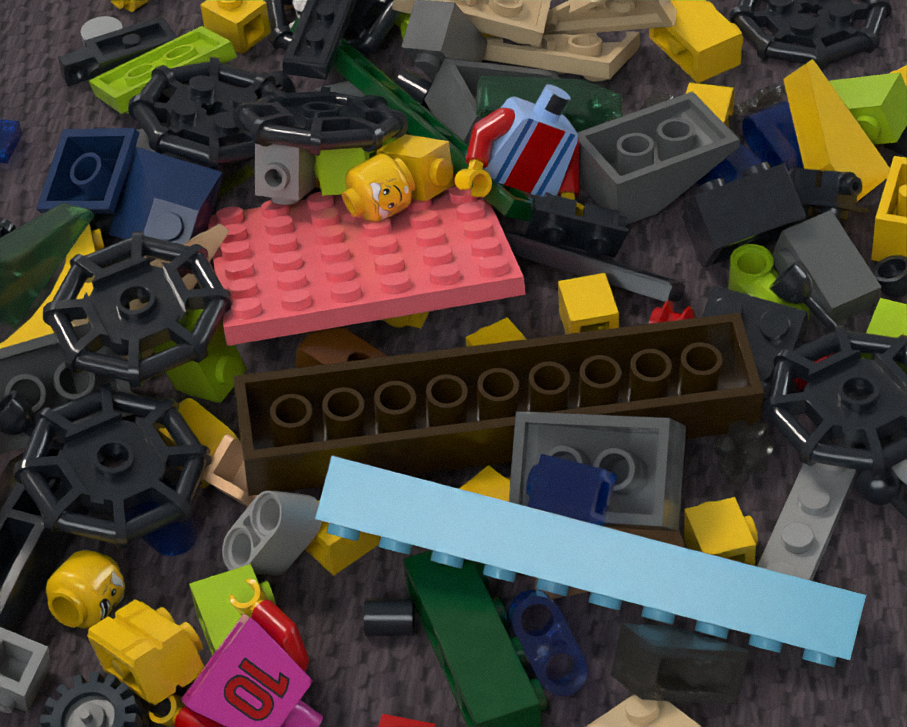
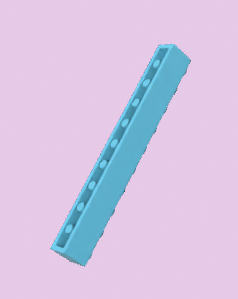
M335 456L331 457L315 517L317 520L329 523L327 533L355 541H358L360 531L381 536L378 546L408 555H410L412 545L433 550L431 561L461 569L465 558L485 564L484 575L514 582L518 572L538 578L536 589L567 596L569 586L591 592L588 600L589 603L615 610H620L622 600L644 606L642 617L668 624L674 623L675 615L697 620L695 631L727 639L729 629L751 634L748 645L781 653L783 643L805 648L802 659L835 667L837 657L850 660L866 598L864 594Z

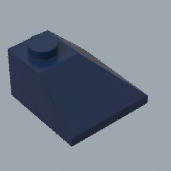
M136 128L63 129L36 210L40 213L87 212V214H114L140 132Z
M135 147L109 235L125 240L132 237V232L144 231L145 236L182 245L187 243L191 238L207 230L224 173Z

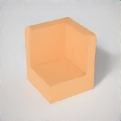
M228 434L225 435L212 456L211 464L207 465L204 469L201 479L222 493L249 507L258 495L248 496L242 445L236 438Z

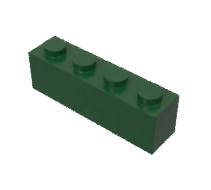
M433 550L404 558L403 564L407 592L410 598H414L415 610L466 726L541 727V712L547 710L544 691L537 678L530 681L524 670L527 668V659L523 646L518 637L510 639L505 630L508 627L506 612L498 596L494 598L489 596L487 591L489 579L487 575L483 574L484 564L465 558L462 569L431 561Z

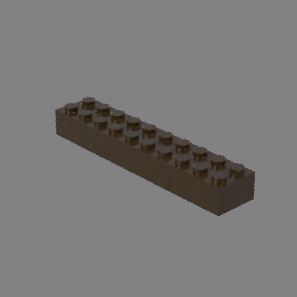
M740 313L233 376L248 496L259 495L263 491L268 490L284 492L322 487L325 483L332 456L404 475L512 462L516 411L670 418L685 425V439L758 430L764 397L763 387Z

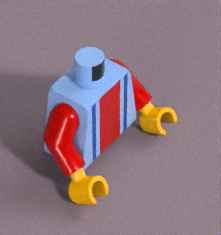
M547 84L536 104L514 96L508 98L501 108L478 121L473 127L465 159L469 167L468 169L460 170L456 174V186L460 190H469L473 182L471 196L484 197L491 190L492 178L498 183L533 195L544 196L548 192L552 195L575 200V197L580 195L578 133L568 119L562 115L571 99L570 96L562 89ZM578 202L575 215L582 217L584 206Z

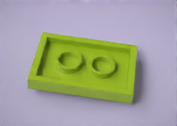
M200 26L89 80V83L96 97L119 113L125 112L129 114V100L143 90L150 81L152 71L162 65L174 68L208 62L210 57H217L219 62L226 64V62L237 58L231 41Z

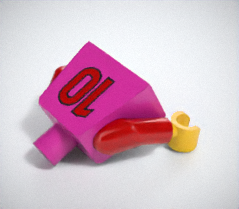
M245 580L255 591L254 597L249 602L239 603L232 594L230 595V602L242 616L184 696L181 697L173 693L167 697L171 702L169 714L163 717L149 711V718L153 722L169 727H319L323 716L300 700L313 680L305 673L310 658L298 627L271 600H267V595L255 580Z

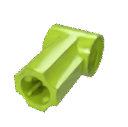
M746 244L733 251L730 257L729 290L807 311L809 318V308L804 303L797 305L786 304L769 289L779 274L773 268L774 258L768 249L757 244Z

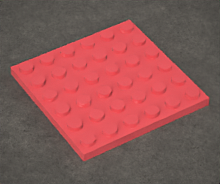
M454 172L453 186L426 202L411 199V203L406 209L379 222L366 221L361 215L358 217L352 216L344 204L342 194L322 196L321 192L309 195L306 200H300L294 204H276L270 200L258 208L246 210L240 207L223 208L218 210L215 215H211L208 229L217 224H222L230 230L213 256L215 273L223 288L232 294L231 309L224 313L222 317L227 346L526 295L524 276L492 205L483 197H472V187L469 190H460L455 184L456 174Z

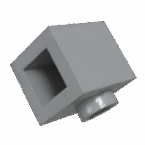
M255 143V195L271 197V201L276 204L288 205L297 203L315 188V155H310V150L278 144L263 147Z
M0 627V711L12 713L13 709L17 708L28 712L51 667L48 646Z

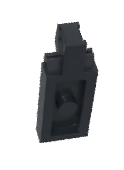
M162 16L84 40L85 47L80 50L58 57L61 76L67 86H72L93 79L178 37Z

